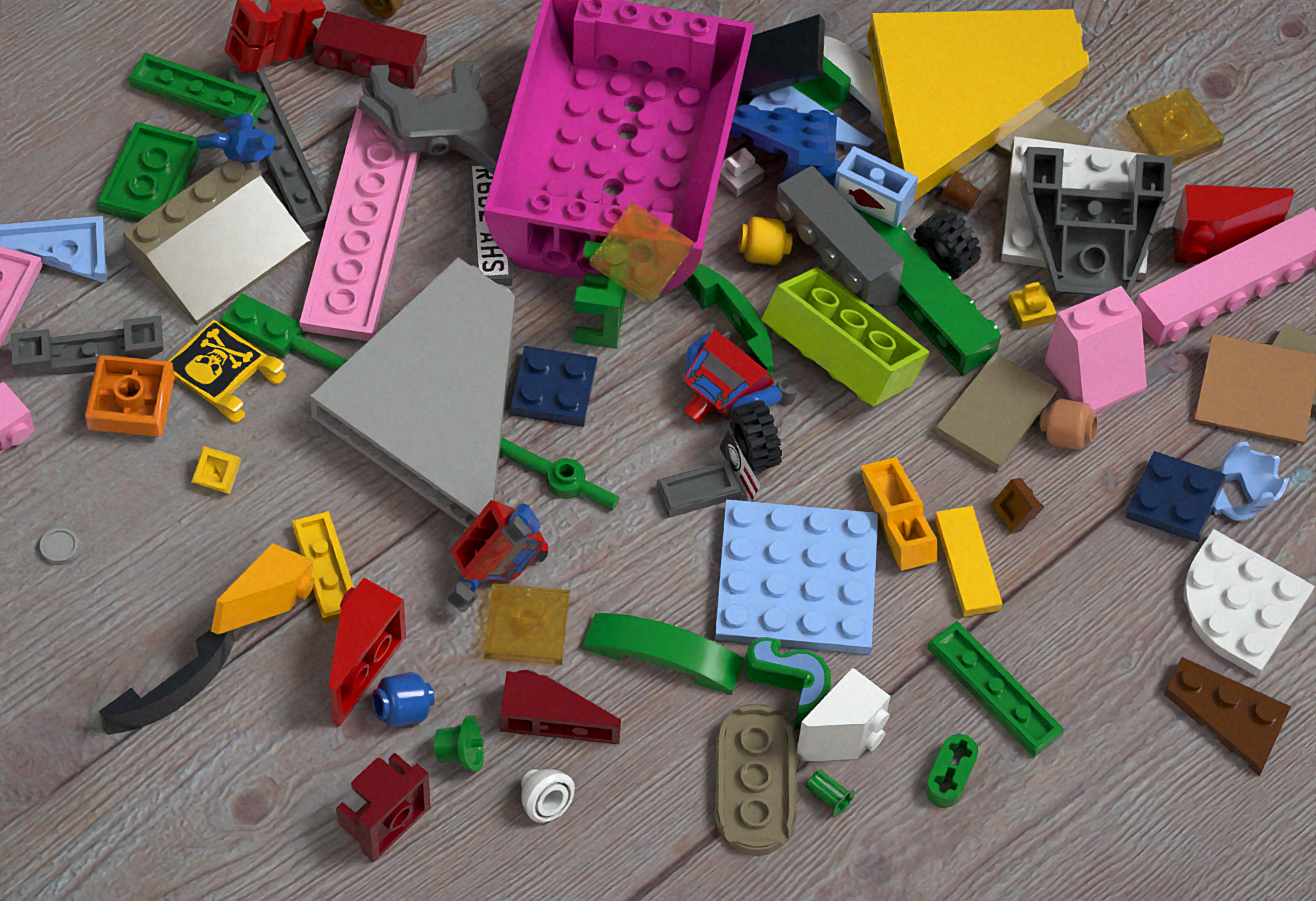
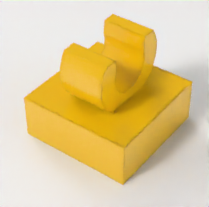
M1039 282L1024 285L1023 290L1010 292L1008 302L1021 330L1055 322L1057 312L1044 284L1040 285Z

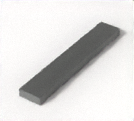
M237 66L225 69L228 81L265 93L268 97L269 102L253 126V129H262L266 134L273 135L276 139L272 155L264 159L290 215L304 233L324 227L330 209L263 67L257 73H242Z

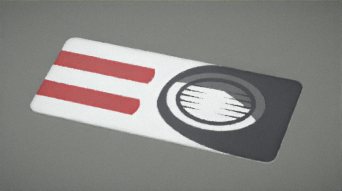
M728 430L720 445V450L725 459L729 461L733 473L748 501L752 502L760 489V484L733 435Z

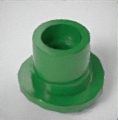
M466 716L463 723L456 727L437 729L434 736V750L436 758L440 763L458 762L467 771H479L483 767L484 740L481 737L475 716Z

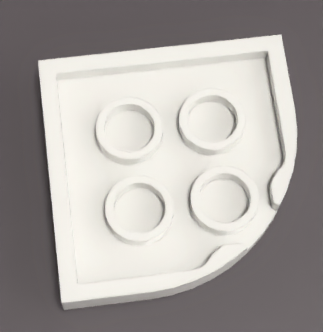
M1213 529L1191 563L1185 579L1183 597L1192 619L1191 625L1204 643L1223 658L1259 677L1309 599L1315 586Z

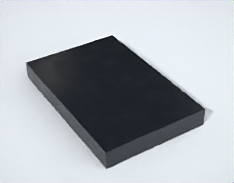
M820 14L752 35L737 102L823 76L825 21Z

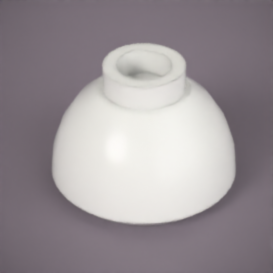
M555 769L530 770L521 781L522 805L530 819L537 823L550 822L561 816L568 809L574 797L575 786L573 780L565 773Z

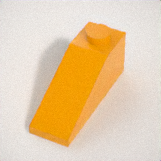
M272 543L217 599L211 632L221 634L290 611L301 598L305 600L313 589L315 579L311 577L314 561Z

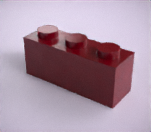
M326 11L313 40L315 64L322 65L325 68L353 73L363 78H370L371 66L388 65V81L390 83L414 89L427 60V36Z

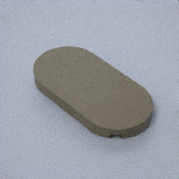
M746 704L732 711V714L728 715L726 719L724 718L717 730L715 822L720 836L733 849L748 855H766L783 847L789 841L795 829L797 819L796 735L788 719L786 721L780 715V712L773 707L764 704Z

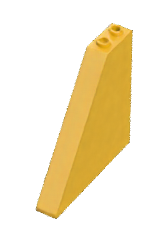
M1073 9L872 13L866 32V40L892 165L918 177L914 201L1014 132L1043 109L1048 108L1076 88L1080 83L1083 73L1089 68V55L1087 51L1083 50L1081 42L1082 27L1080 23L1076 22Z

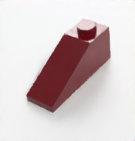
M531 670L506 671L500 713L501 732L619 745L621 719L546 675H538Z

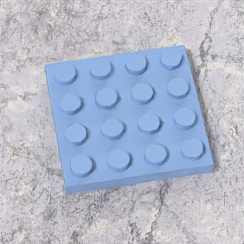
M726 499L715 641L751 644L758 638L770 637L781 641V647L870 655L873 631L878 513Z

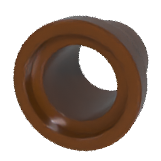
M956 171L938 201L942 204L947 202L968 214L982 191L961 178L963 174Z

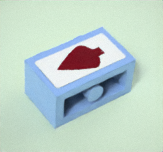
M853 146L836 171L834 188L852 207L897 228L914 202L918 177Z

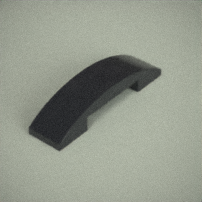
M211 629L195 640L198 656L142 698L130 688L102 708L99 714L108 735L123 733L147 726L163 719L191 701L212 681L226 662L235 642L233 630L221 634L213 633Z

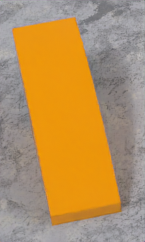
M897 457L861 465V474L874 512L878 513L879 525L900 570L904 571L937 562V538L923 515V502Z

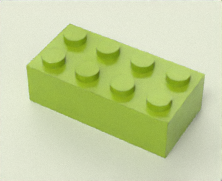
M815 267L779 284L761 321L772 328V331L777 336L788 340L800 350L803 356L814 360L827 370L833 379L841 381L853 390L859 399L871 404L873 407L911 387L930 353L925 347L819 267Z

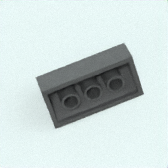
M813 165L779 184L775 204L777 213L784 221H789L795 227L801 239L807 245L813 246L821 255L823 262L828 268L834 269L844 279L847 288L852 293H857L868 304L887 307L896 305L904 260Z

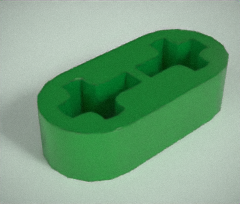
M954 734L944 742L926 786L927 798L934 805L943 808L951 807L957 804L961 798L978 756L977 744L971 737L964 734ZM958 748L965 750V756L961 758L958 766L951 764L954 753ZM946 775L952 777L950 789L946 791V794L941 793L939 785L944 782Z

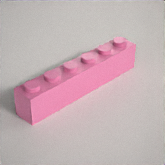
M1312 207L1140 293L1135 306L1141 312L1144 330L1157 346L1170 340L1175 342L1183 338L1189 330L1199 325L1202 327L1207 326L1219 315L1229 310L1231 312L1239 310L1248 300L1258 295L1259 297H1264L1271 293L1276 286L1286 281L1291 283L1299 279L1304 272L1316 266V210Z

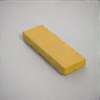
M973 506L937 511L935 522L963 616L1001 611L1003 603Z
M326 511L292 521V528L301 555L314 561L311 577L315 581L312 590L323 624L339 620L341 600L348 589L354 588L330 513Z

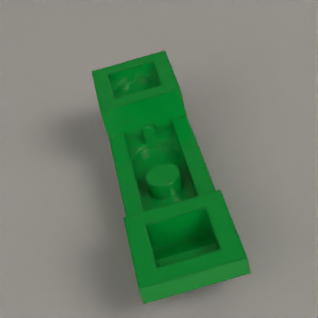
M699 263L693 274L684 282L685 287L703 310L714 304L719 307L746 342L745 354L768 371L772 377V347L766 328L757 311L731 282L714 270Z
M595 613L582 648L583 650L620 661L623 654L695 676L694 684L730 695L733 693L744 658L726 647L688 630L647 618L613 613Z

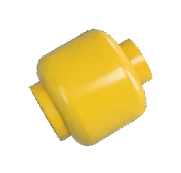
M753 216L747 224L741 225L738 238V252L743 253L746 261L757 264L778 265L782 260L783 254H790L792 233H786V226L782 220Z

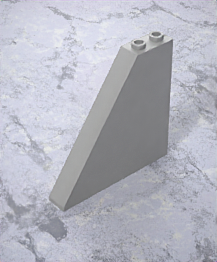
M457 258L310 395L311 416L313 419L467 528L490 500L495 501L514 325L515 295L506 286L497 284L485 276L475 265H469L460 258Z

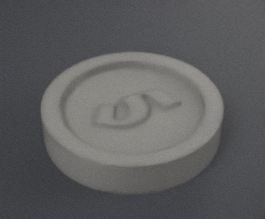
M54 528L46 532L41 538V554L51 564L63 565L69 563L79 553L80 544L78 537L70 529Z

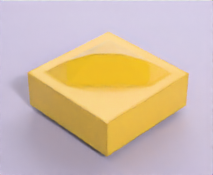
M203 446L191 482L230 495L242 458Z

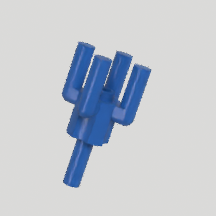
M243 113L225 118L224 126L230 130L227 134L201 135L197 138L196 145L202 150L212 148L223 149L228 159L241 162L244 165L245 162L253 163L263 158H269L273 153L276 139L273 135L266 134L262 129H253L254 120L252 115Z

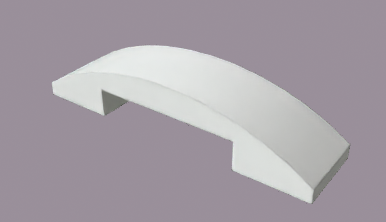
M824 36V56L851 78L849 92L871 111L870 121L886 135L871 61L849 45L832 37Z

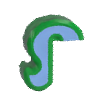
M761 637L754 640L748 646L746 652L745 672L748 678L753 682L801 692L795 727H801L802 721L830 692L831 671L824 658L811 650L795 649L783 654L780 653L781 641L776 638Z

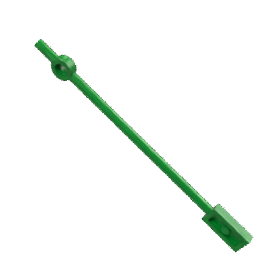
M243 293L239 295L221 318L222 325L233 333L284 359L294 349L335 371L348 361L301 337L305 331H302L299 321ZM501 437L500 454L548 477V488L555 496L570 499L581 494L611 510L616 508L620 497L585 480V469L578 461L565 458L551 463ZM562 473H571L572 476H570V477H563L561 474H562Z

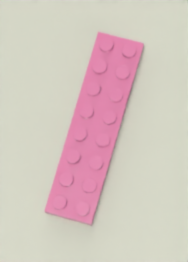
M363 92L360 94L359 101L362 97L366 96ZM358 101L299 324L302 327V331L369 341L376 332L420 152L407 153L398 150L382 128L370 116L358 108Z

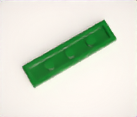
M148 53L143 54L128 78L131 87L223 119L231 115L248 113L253 117V126L269 102L265 93Z
M958 621L928 642L927 649L1034 758L1063 736L1065 729Z

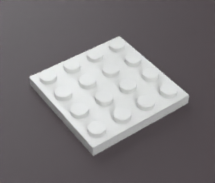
M1015 136L1011 157L1001 261L1047 268L1020 192L1022 156L1028 146L1064 149L1062 188L1128 192L1129 163L1136 154L1142 153ZM1148 249L1136 280L1144 281Z

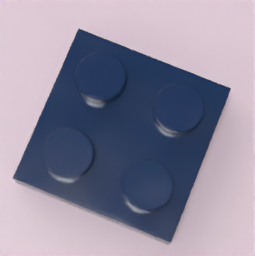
M524 346L511 403V415L584 427L597 369V357Z
M1153 451L1126 510V518L1199 542L1225 483V474Z

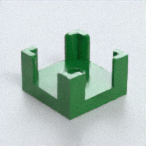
M593 241L585 242L583 257L612 261L609 276L586 273L584 285L576 289L574 310L581 313L603 315L604 318L603 329L576 326L573 334V343L617 349L628 289L629 246Z

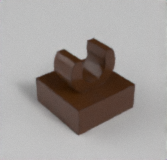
M1022 478L1011 479L991 503L1011 533L1022 531L1030 520L1035 519L1044 508L1043 504L1039 503L1032 489L1026 485Z

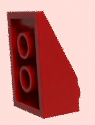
M1185 184L1172 225L1175 262L1200 264L1284 222L1294 196V189Z
M363 578L356 588L351 587L348 589L340 603L341 611L329 682L333 723L339 727L406 639L404 600L366 578Z

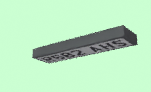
M468 163L475 266L495 283L511 286V258H508L493 240L484 215V208L493 175L479 163Z

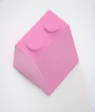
M1122 286L1058 312L1045 358V364L1069 399L1088 403L1093 413L1144 392L1147 387L1141 312Z

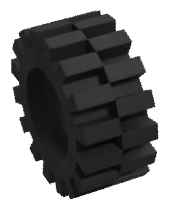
M939 210L915 229L916 232L913 234V238L916 239L915 243L918 246L926 249L930 259L940 270L946 271L952 280H955L980 260L981 248L976 246L980 242L977 237H972L973 229L971 227L967 229L964 226L966 221L963 218L957 220L956 213H948L947 210L940 212Z
M758 400L731 408L729 418L731 420L730 428L733 430L732 435L752 472L780 465L782 462L780 457L782 456V450L779 447L781 446V441L777 436L779 432L777 426H774L773 415H770V409L767 405L765 406V402Z

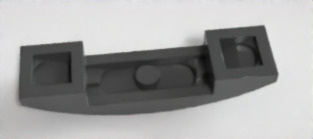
M161 316L123 320L124 329L51 337L48 329L11 334L13 369L48 374L95 372L99 355L147 359L164 351Z

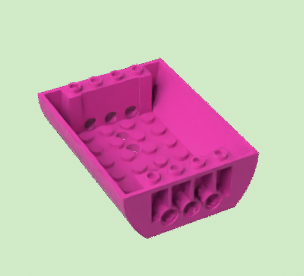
M543 0L484 208L488 230L502 252L522 269L584 280L586 273L609 276L612 261L583 257L586 241L629 246L628 288L664 294L684 283L696 270L701 260L755 24L623 0ZM636 104L643 109L639 112H631L625 107ZM628 131L634 133L636 137L627 140L618 135ZM608 187H617L622 192L618 195H609L604 190Z

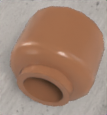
M1057 399L1051 405L1050 410L1045 409L1043 411L1040 429L1042 432H1046L1050 445L1082 450L1087 446L1088 442L1093 443L1096 438L1098 415L1093 413L1088 403Z

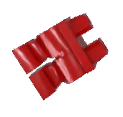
M237 0L231 21L233 26L229 28L224 51L242 73H257L262 66H270L271 60L277 62L285 61L290 56L293 60L302 58L305 46L313 44L317 33V27L312 21L324 17L325 4L321 0H268L264 13L254 1Z

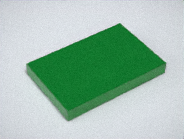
M136 122L96 203L97 211L139 222L181 193L202 152V149H199L196 145L197 137Z

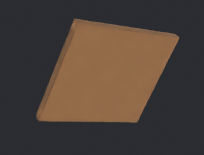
M1213 333L1209 339L1210 348L1198 406L1194 413V422L1304 445L1308 439L1307 430L1316 389V354Z

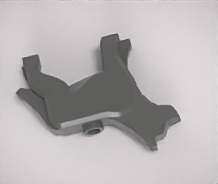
M455 61L451 75L452 93L418 100L414 94L388 81V65L371 66L370 78H365L362 82V91L366 96L360 99L358 108L370 116L382 128L398 150L407 153L429 151L431 155H442L448 152V150H456L478 162L494 176L505 133L499 130L491 121L488 109L477 92L481 77L479 72L472 73L473 61Z

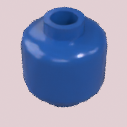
M415 672L384 677L379 682L377 689H374L372 693V705L376 717L379 720H383L390 727L397 728L423 722L428 716L430 706L434 704L432 686L429 683H425L422 677Z

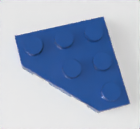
M742 105L735 108L730 135L741 138L746 134L754 139L753 145L771 153L778 152V149L785 151L788 154V160L799 165L830 167L835 165L837 115H831L825 110H811L809 113H800L786 107L775 108L773 111L759 110L758 107L753 105Z

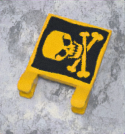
M214 319L168 360L173 363V371L177 381L218 408L234 424L245 417V412L241 410L243 407L242 401L231 394L249 377L259 370L274 385L280 384L287 377L286 373L282 371L284 364L280 359L267 356Z

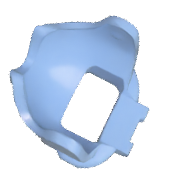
M1240 442L1234 445L1225 455L1221 466L1214 471L1225 474V482L1237 480L1249 504L1232 507L1222 488L1213 508L1214 514L1220 515L1223 513L1230 519L1244 521L1253 518L1257 512L1266 509L1271 503L1278 500L1284 493L1290 479H1280L1278 477L1280 457L1250 450L1248 442Z

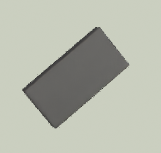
M728 460L659 479L656 486L669 518L726 502V499L734 500L741 497V489Z

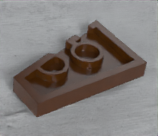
M1181 657L1164 694L1199 725H1206L1222 739L1221 744L1229 751L1233 752L1235 750L1250 763L1249 768L1259 776L1291 706L1183 657Z

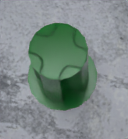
M822 769L817 770L806 785V788L834 809L835 816L841 814L849 806L855 795L854 790L848 791Z

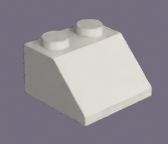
M852 668L802 721L796 758L801 762L858 759L867 748L873 751L886 734L883 731V727L890 717L887 710L891 696Z

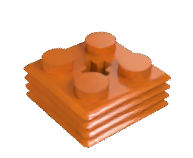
M99 355L85 412L88 429L161 437L165 427L175 379L173 363L161 360Z

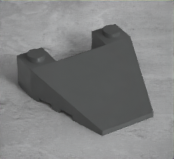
M1028 146L1022 156L1020 192L1055 293L1101 295L1122 286L1128 296H1130L1146 256V251L1171 193L1172 156L1136 154L1129 163L1128 192L1062 188L1064 149Z

